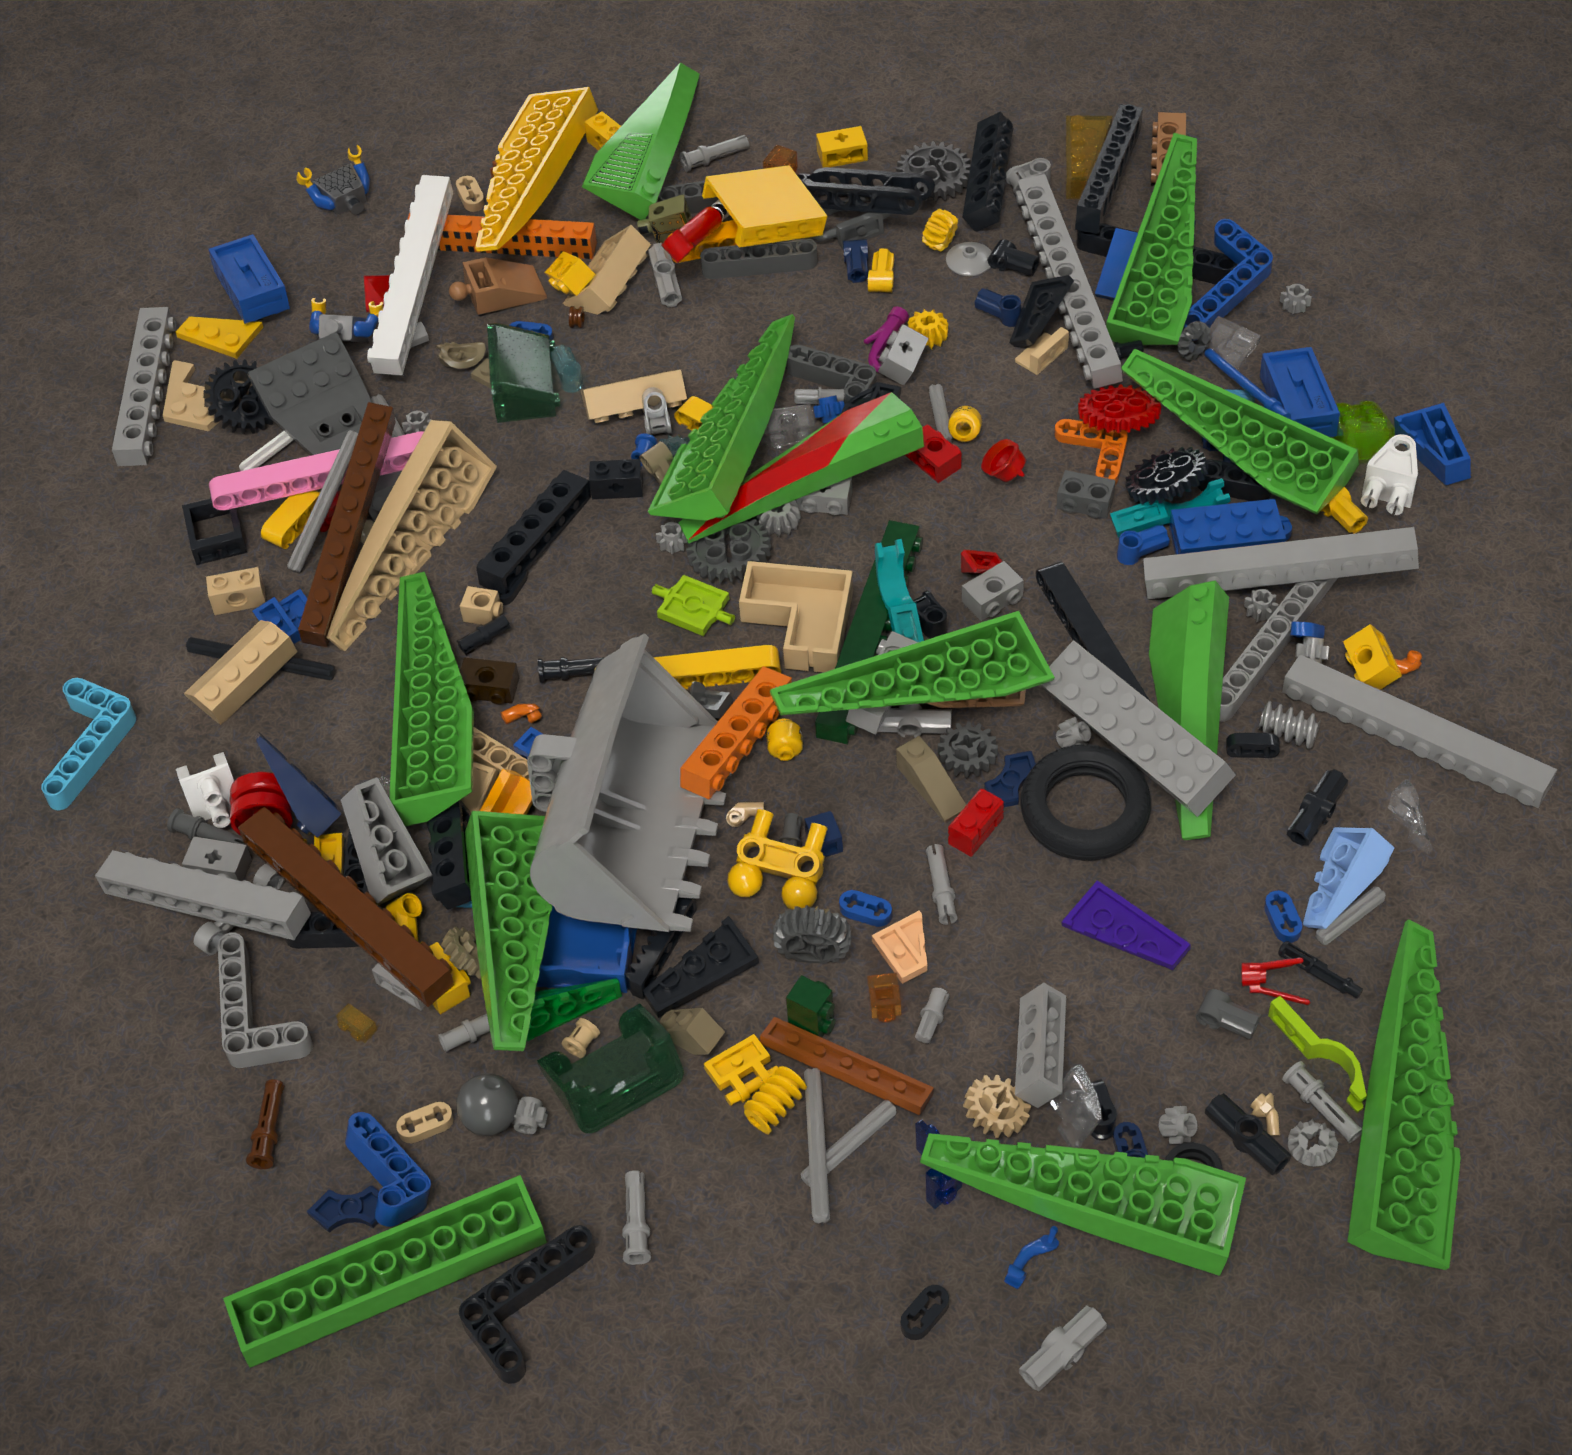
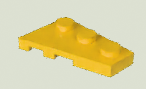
M189 316L176 331V335L179 339L237 359L264 327L262 322L257 321L245 324L243 320Z

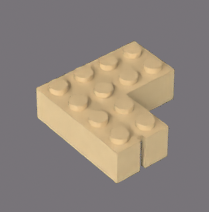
M748 561L739 599L741 622L788 626L783 647L785 669L809 671V667H814V672L833 670L836 667L844 644L853 596V571Z

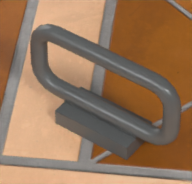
M860 196L863 202L871 200L870 197ZM823 209L827 216L843 211ZM868 212L836 224V227L824 231L823 235L811 238L825 241L837 237L838 244L843 249V241L868 240L884 234L883 219L891 214Z

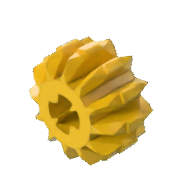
M938 209L934 211L925 225L922 242L935 251L941 252L948 248L958 228V218L947 210Z
M924 309L922 313L915 312L914 316L909 318L908 327L929 338L926 346H929L931 350L934 344L941 347L942 342L946 341L948 322L943 317V313L936 314L934 309L931 312H927Z

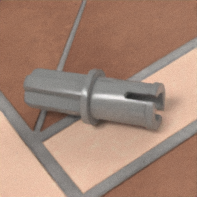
M821 387L818 389H796L794 401L796 404L819 405V398L837 395L838 402L844 401V389H821Z
M933 988L931 990L927 1005L920 1012L922 1020L915 1035L916 1040L922 1041L924 1044L931 1041L937 1024L943 1021V1010L949 999V994H946V990L942 988Z

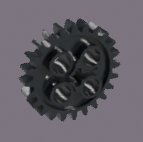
M246 359L243 360L242 365H239L234 360L231 367L225 362L223 370L216 367L215 375L209 374V381L205 382L203 398L204 407L208 408V415H214V423L222 420L223 429L228 425L232 426V433L237 428H241L242 434H245L246 429H250L252 434H255L256 427L265 430V423L273 425V420L270 419L247 375L249 371L257 368V361H254L249 366ZM224 398H228V399H231V400H230V401H225V400H223V399H224ZM250 410L252 411V413H246L244 411Z
M1181 447L1175 451L1174 448H1171L1167 453L1162 450L1160 455L1152 454V459H1143L1142 465H1135L1136 470L1129 471L1130 476L1125 478L1127 481L1125 486L1130 498H1133L1134 502L1140 501L1141 504H1144L1148 501L1152 505L1158 500L1159 504H1161L1164 499L1172 501L1174 496L1182 497L1184 491L1191 492L1192 486H1199V481L1205 480L1204 475L1209 473V466L1204 453H1200L1199 449L1193 451L1192 447L1186 450L1184 447Z

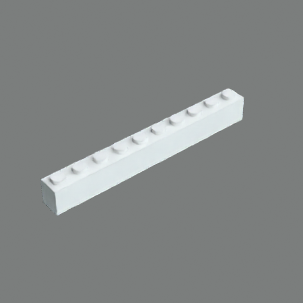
M422 175L419 185L415 187V201L411 202L410 218L405 222L404 238L400 239L399 256L396 255L395 270L389 277V291L384 294L383 311L379 312L378 329H375L373 332L374 343L372 348L368 350L367 359L371 363L374 373L403 375L453 196L450 177Z

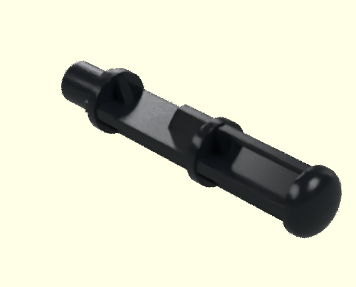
M1285 941L1280 946L1278 951L1280 957L1290 959L1287 956L1292 959L1302 958L1303 963L1301 964L1306 967L1300 964L1295 965L1307 973L1334 987L1342 994L1348 993L1356 999L1361 995L1363 988L1354 984L1352 978L1344 979L1328 970L1327 964L1291 944L1289 941Z

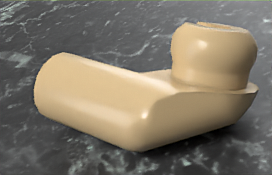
M764 802L737 803L727 813L726 820L728 824L732 827L742 825L750 816H756L757 809L764 810Z

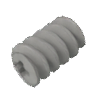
M1268 701L1262 713L1258 731L1261 727H1263V733H1271L1274 730V735H1277L1278 738L1284 733L1285 742L1287 743L1295 736L1297 746H1300L1306 740V747L1311 749L1317 737L1321 719L1316 723L1315 714L1312 713L1306 720L1304 719L1303 710L1297 716H1294L1293 707H1290L1286 713H1283L1282 704H1279L1275 710H1272V701Z

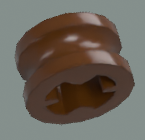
M570 306V328H574L575 325L583 328L585 320L584 307L580 306L576 309L575 306Z

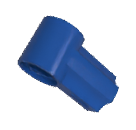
M1156 525L1140 532H1123L1119 537L1118 561L1125 565H1133L1139 561L1141 556L1169 546L1170 539L1167 530L1163 525Z

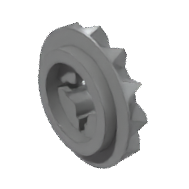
M1313 1119L1305 1123L1300 1121L1296 1127L1291 1129L1288 1136V1148L1291 1155L1304 1165L1322 1166L1329 1163L1336 1155L1338 1142L1335 1137V1131L1327 1128L1326 1123L1319 1124L1314 1122ZM1319 1135V1145L1315 1144L1307 1150L1308 1139Z

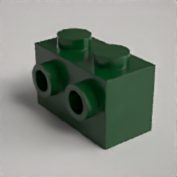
M801 975L786 996L788 1023L822 1038L824 1034L829 1035L836 1023V1019H834L835 1004L833 1003L832 990L823 982H815Z

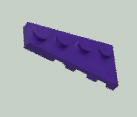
M1098 880L1061 922L1065 928L1171 970L1178 965L1191 949L1190 943Z

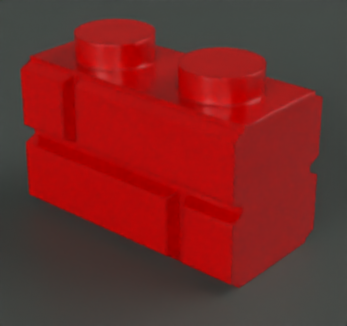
M980 788L948 826V844L972 857L994 831V827H997L1003 820L1004 801L985 789Z

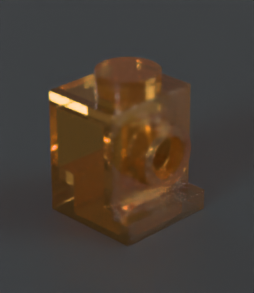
M897 973L867 976L872 1018H878L882 1022H890L896 1016L901 1015Z

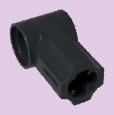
M1003 239L997 243L987 261L991 268H998L999 271H1004L1008 268L1033 276L1039 264V257L1017 250L1011 241Z

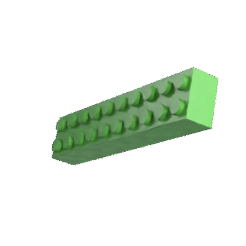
M519 1175L223 1299L241 1352L249 1368L546 1244L547 1241L540 1219L522 1177Z

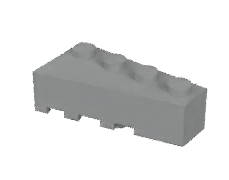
M377 777L354 786L341 799L369 894L375 899L377 906L418 888L432 876L431 871Z

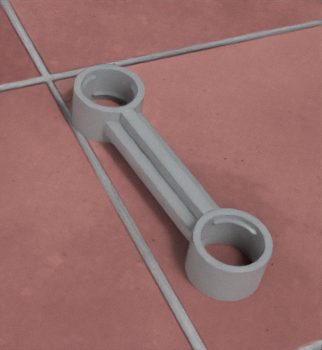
M267 863L259 868L253 879V884L271 886L277 890L285 882V879ZM218 921L215 923L207 922L196 932L194 945L206 954L214 955L218 951L220 938L227 934L234 925Z

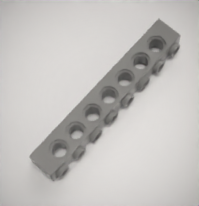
M169 307L140 308L112 447L117 466L147 465L149 456L153 455L152 437L157 435L155 421L160 418L159 401H163L162 384L167 381L165 367L170 364L168 351L170 348H173L172 331H176V319L171 316Z

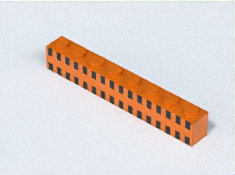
M447 215L438 250L477 252L475 249L479 231L482 230L481 220L485 217ZM529 219L498 250L479 251L477 253L559 257L564 251L578 258L593 259L597 245L595 225L589 222Z

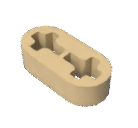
M472 176L460 177L456 181V187L465 209L471 212L481 210L485 202L476 179Z
M435 1102L401 1116L397 1121V1132L402 1141L415 1143L446 1131L453 1124L454 1117L448 1104L445 1102ZM441 1112L444 1120L438 1122L435 1114ZM412 1123L415 1131L409 1133L407 1125Z

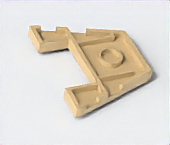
M174 360L172 362L163 411L164 422L210 431L219 422L214 423V415L209 416L208 408L204 407L203 391L205 387L188 383L195 372L194 364ZM224 398L223 400L230 401L231 399Z

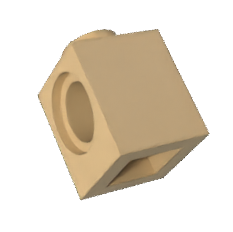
M468 586L460 604L463 622L485 625L502 614L503 603L500 602L498 591Z

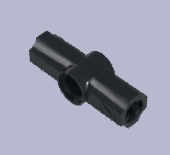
M1336 769L1326 770L1315 789L1307 792L1301 803L1298 815L1287 830V836L1293 842L1301 846H1309L1322 824L1326 825L1328 823L1327 817L1331 818L1336 802L1348 785V779L1344 777L1342 772Z
M1224 1093L1218 1094L1206 1107L1205 1114L1233 1139L1236 1149L1240 1152L1248 1153L1271 1175L1278 1174L1290 1161L1291 1154L1263 1129L1261 1120L1254 1115L1246 1114ZM1242 1132H1250L1254 1136H1245Z

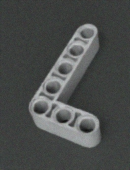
M230 932L223 935L218 942L222 1046L229 1063L236 1068H245L306 1057L313 1049V1042L304 1023L294 1021L253 1028L249 952L240 934Z

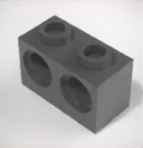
M1065 470L1057 492V509H1062L1069 513L1086 514L1093 518L1101 517L1107 519L1114 498L1115 480Z

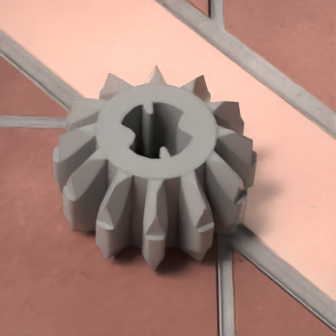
M796 500L756 517L759 525L763 524L764 530H768L769 536L776 532L777 536L780 537L781 532L789 535L791 529H797L800 511Z

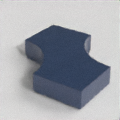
M1032 751L1004 756L1005 766L1003 771L996 778L984 783L986 791L1004 801V807L1019 805V790L1023 786L1028 773L1036 764Z
M369 1186L362 1192L352 1195H341L328 1190L307 1211V1214L329 1233L343 1224L354 1222L363 1223L374 1228L378 1224L375 1219V1209L379 1191L373 1186Z

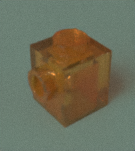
M776 145L763 160V169L789 165L796 173L798 168L797 151L780 145Z

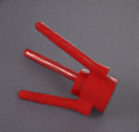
M1302 958L1263 963H1241L1242 986H1249L1250 993H1261L1276 998L1281 996L1284 1000L1305 1005L1310 1004L1308 999L1260 986V983H1266V970L1303 963Z

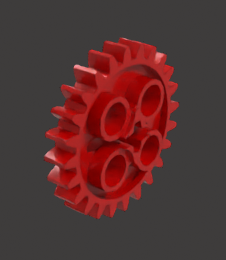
M1120 384L1118 388L1109 385V389L1099 387V391L1091 390V394L1085 393L1084 398H1080V403H1078L1079 419L1083 420V424L1089 423V428L1097 426V431L1106 429L1107 433L1112 430H1116L1117 433H1120L1121 430L1130 433L1131 429L1140 431V426L1148 428L1149 423L1155 424V419H1159L1161 414V403L1146 390L1142 391V387L1133 389L1132 385L1123 387Z

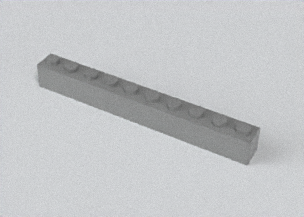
M1414 527L1143 558L1148 599L1173 597L1190 585L1215 580L1226 591L1419 569L1418 547Z
M1301 654L1285 676L1282 692L1291 699L1301 700L1312 705L1317 711H1325L1336 716L1344 723H1351L1362 728L1368 734H1375L1388 740L1392 745L1402 746L1413 751L1419 757L1428 758L1439 763L1445 769H1453L1464 774L1471 781H1479L1490 786L1498 793L1508 794L1518 799L1524 805H1532L1539 808L1553 784L1557 769Z

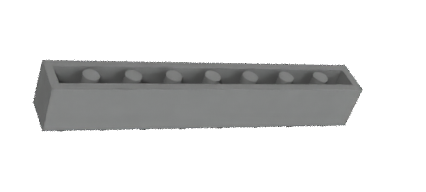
M112 850L95 875L105 894L295 940L311 914L304 897L296 892L289 893L277 890L271 886H259L246 880L239 881L230 879L225 875L209 874L200 869H188L175 863L168 864L159 862L154 858L138 857L129 852L122 853Z

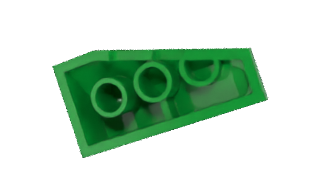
M618 979L535 992L526 1042L622 997Z

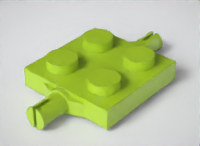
M683 575L678 583L670 589L655 584L652 588L653 595L664 598V602L657 610L659 619L704 636L711 625L717 620L732 625L735 620L734 614L722 611L730 600L729 593Z

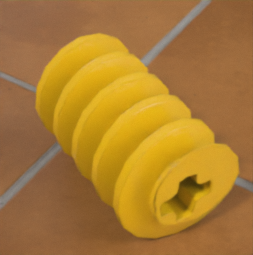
M780 1066L776 1069L775 1075H771L767 1083L762 1084L759 1088L760 1091L753 1094L752 1100H748L744 1104V1114L754 1127L765 1134H770L771 1128L767 1123L769 1122L777 1126L779 1120L775 1114L785 1117L787 1112L783 1105L792 1109L795 1104L791 1097L801 1100L802 1094L798 1089L806 1090L807 1086L793 1070Z

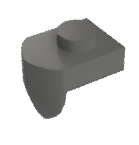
M693 681L691 684L690 694L714 718H721L733 701L729 692L707 690L700 682Z

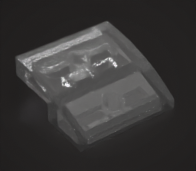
M1079 1064L1072 1067L1063 1079L1062 1093L1049 1101L1063 1120L1057 1128L1058 1132L1067 1145L1073 1148H1081L1102 1119L1096 1091L1086 1071Z

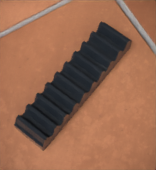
M678 897L674 913L692 918L697 910L696 899ZM653 930V936L647 937L648 945L641 947L643 954H637V963L631 964L632 973L626 972L625 974L627 988L633 996L644 1000L643 990L657 978L684 931L669 930V932Z

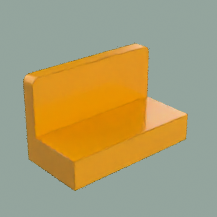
M502 769L480 811L526 815L533 803L530 780L516 771Z

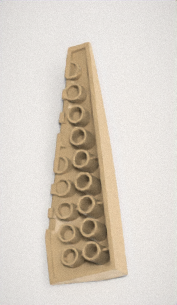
M431 420L387 497L361 549L326 636L328 640L343 651H346L367 628L365 621L368 618L377 617L381 612L379 606L386 598L392 600L396 596L397 591L394 589L399 585L400 577L415 574L431 557L430 550L433 546L440 547L446 540L443 535L450 528L455 530L460 525L461 521L459 518L464 512L469 514L474 509L497 467L451 421Z

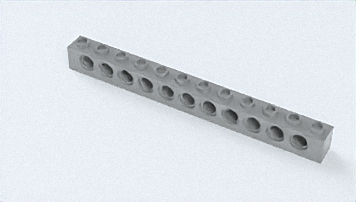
M1042 174L1019 180V191H1015L1018 205H1023L1021 206L1022 216L1024 220H1028L1027 227L1030 236L1034 235L1033 243L1035 250H1040L1039 259L1041 265L1047 267L1045 268L1046 278L1050 279L1069 275L1074 280L1059 304L1058 309L1060 314H1065L1063 316L1066 330H1071L1070 339L1072 346L1078 347L1076 354L1079 363H1084L1082 367L1085 379L1091 381L1093 389L1122 382L1121 362L1046 175Z

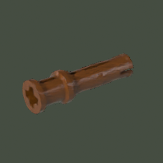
M276 1079L267 1080L265 1083L258 1125L251 1133L250 1139L253 1143L251 1152L246 1157V1163L256 1169H269L274 1163L272 1152L274 1145L278 1142V1135L275 1129L285 1087L283 1082Z

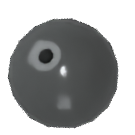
M482 1073L470 1078L462 1085L456 1099V1110L459 1120L467 1130L480 1136H493L505 1131L513 1123L518 1106L517 1093L507 1079L493 1073Z

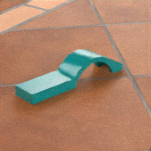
M1221 478L1209 482L1207 488L1190 501L1173 504L1163 501L1159 504V501L1156 500L1152 505L1147 501L1144 504L1112 512L1110 517L1119 538L1125 531L1140 532L1156 525L1160 526L1170 523L1171 510L1227 504L1231 501L1229 493L1223 494L1221 488L1224 487V481Z
M902 539L895 540V545L882 547L881 543H876L875 559L878 586L884 605L888 610L892 631L916 642L924 641L916 603L909 595L904 578L903 557L905 552Z

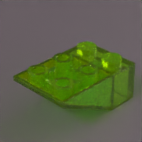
M1361 401L1356 405L1336 403L1340 416L1337 436H1334V439L1357 449L1359 460L1371 459L1395 436V427L1377 403L1373 401Z

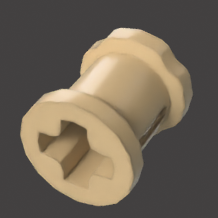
M580 1018L576 1022V1028L571 1035L563 1039L562 1046L569 1053L583 1058L586 1054L585 1049L593 1039L599 1036L600 1031L589 1020Z

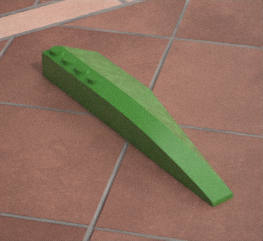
M425 572L400 577L389 799L403 824L409 826L429 821L471 793L473 789L474 711Z
M1407 920L1403 928L1390 976L1375 1044L1363 1119L1348 1243L1373 1255L1447 1270L1450 1266L1461 1160L1460 1149L1454 1147V1136L1458 1133L1456 1122L1452 1121L1450 1109L1454 1105V1100L1447 1084V1080L1451 1078L1446 1034L1441 1032L1440 1021L1444 1017L1443 1009L1438 1007L1437 1001L1440 985L1434 976V968L1437 967L1434 935L1432 931Z

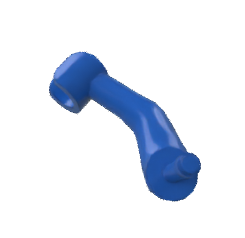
M1056 1226L1050 1228L1049 1235H1043L1020 1250L1014 1263L1009 1265L1008 1274L1004 1279L1005 1283L1019 1289L1027 1275L1023 1271L1026 1263L1033 1256L1053 1251L1058 1247L1059 1241L1055 1238L1058 1232Z

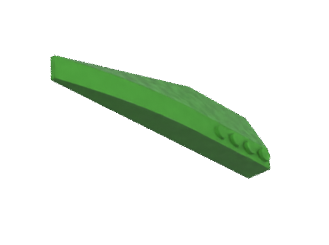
M793 314L775 320L770 324L759 339L760 345L752 349L747 355L750 360L746 365L741 364L736 370L737 378H732L727 382L711 404L713 408L700 419L702 425L698 430L693 429L688 435L689 443L687 445L686 443L682 444L679 447L648 510L650 515L707 521L716 517L722 518L729 513L730 507L737 496L739 487L744 480V476L751 465L753 456L767 427L779 393L795 321Z

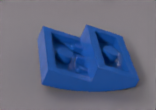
M299 589L280 602L273 597L254 609L253 613L259 621H270L290 637L294 644L301 640L298 628L307 597Z

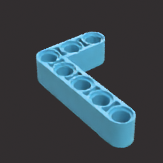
M82 678L68 680L63 686V692L73 711L94 720L42 783L41 789L49 806L54 810H63L74 801L136 723L135 712L127 697Z

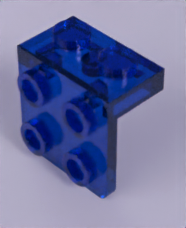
M921 1119L915 1123L917 1151L921 1155L923 1154L929 1133L940 1134L935 1126L932 1124L927 1125ZM933 1168L925 1173L926 1201L934 1209L942 1203L944 1205L949 1204L956 1197L957 1191L962 1188L961 1181Z

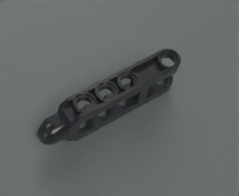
M824 167L816 169L811 174H797L822 209L913 215L920 209L923 200L928 199L935 190L934 180L926 174ZM830 176L837 177L840 184L830 182ZM854 177L858 178L862 185L852 184L851 179ZM873 180H880L883 186H874ZM917 183H924L927 186L928 191H919V189L917 188ZM826 194L827 200H821L819 198L821 195ZM839 195H848L849 201H842ZM860 196L870 197L871 203H864ZM905 200H914L915 206H908Z

